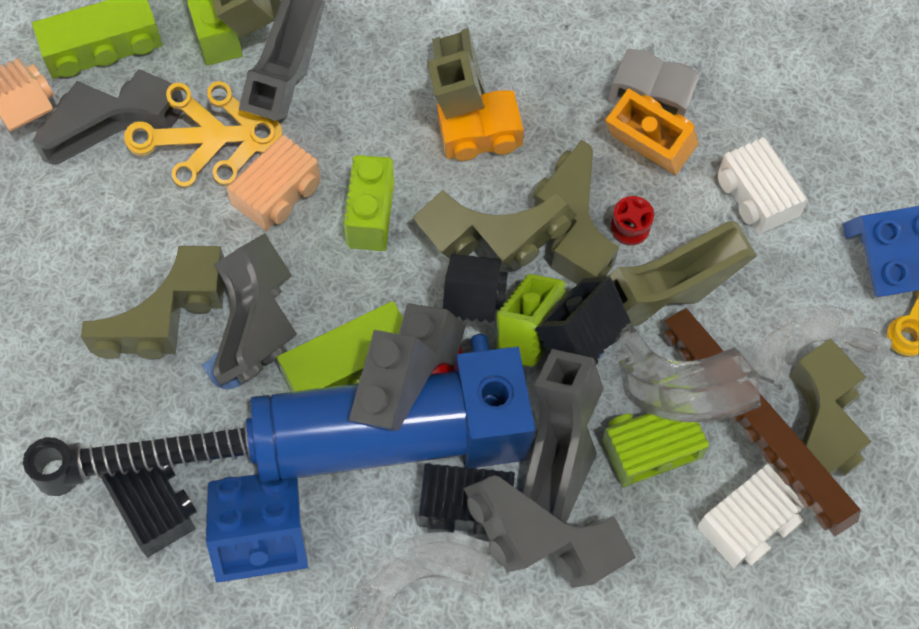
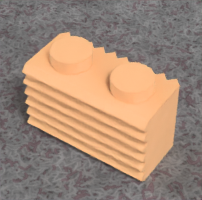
M15 57L14 62H7V66L0 65V118L9 132L53 111V107L48 100L54 96L53 91L42 74L40 75L34 64L26 66L21 59Z
M281 135L226 187L230 203L265 231H268L275 223L281 224L289 217L292 206L303 196L309 197L315 192L320 182L318 161L309 152H305L303 148H300L297 143H293L291 139Z

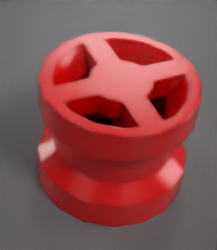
M627 196L620 199L615 205L610 224L613 237L621 244L628 246L643 243L649 236L655 216L651 204L638 196ZM625 221L633 223L634 227L625 224Z

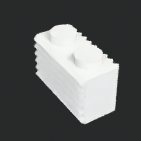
M762 137L759 141L755 140L753 143H748L746 146H741L739 149H734L732 152H727L724 155L718 171L720 186L726 193H731L737 203H739V212L746 224H752L758 234L801 216L808 198L766 138Z
M768 463L702 518L697 528L733 568L737 567L744 560L752 566L771 549L766 542L777 532L785 538L804 521L799 513L805 507L799 501L797 491L791 485L787 486L781 479L777 469Z

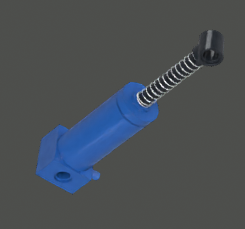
M476 334L470 339L472 352L456 354L454 371L430 374L398 431L354 423L349 420L359 383L278 393L272 394L271 397L270 395L251 397L252 418L246 419L245 428H240L237 425L236 429L228 430L225 427L224 431L216 432L213 428L212 432L203 433L202 430L200 434L191 435L188 432L186 436H178L176 433V437L166 438V435H164L163 439L155 440L152 436L151 440L141 441V438H139V442L129 443V440H127L125 444H117L115 441L114 445L105 446L102 443V447L94 448L90 444L89 448L83 449L79 442L65 444L64 441L58 438L45 437L36 440L28 447L24 453L23 467L38 489L49 496L67 494L76 485L84 484L85 479L88 480L94 475H97L99 478L103 474L114 476L116 472H122L126 475L131 470H134L136 473L140 469L151 471L154 467H159L163 470L165 466L169 465L173 468L177 464L188 466L191 462H196L200 465L202 461L208 460L212 463L214 459H221L224 462L228 457H233L236 460L238 456L243 455L246 458H251L252 464L257 463L261 483L280 481V478L282 480L458 456H463L465 467L480 468L526 461L536 430L519 346L489 350L487 336ZM62 460L61 466L54 473L43 474V470L48 463Z

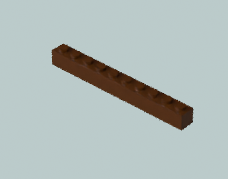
M684 308L664 320L665 332L663 335L670 346L675 345L683 362L687 365L690 364L695 369L694 372L698 380L702 384L706 383L710 387L714 399L726 406L727 413L732 421L741 424L748 440L751 443L756 442L761 448L764 459L769 464H774L779 470V475L787 486L792 485L797 491V497L802 505L806 508L810 507L816 514L815 517L819 525L824 530H829L835 537L859 522L861 509L691 312Z

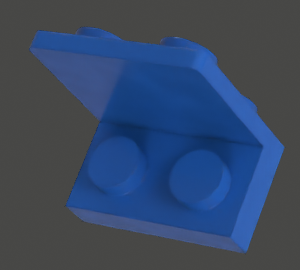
M919 206L862 215L843 223L846 238L861 236L876 297L919 290Z
M259 474L241 477H226L208 483L206 544L216 583L308 568L307 551L301 524L298 478L282 480L280 478V481L261 483Z

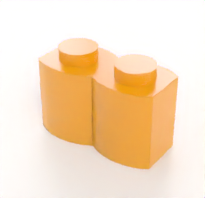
M499 90L482 94L485 108L450 119H446L438 103L437 117L446 158L468 161L483 152L508 154L522 146L524 129L514 91Z

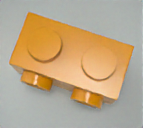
M629 88L605 120L614 138L675 176L699 145L695 125L690 120L680 114H675L674 116L664 110L660 103L645 94L641 96Z

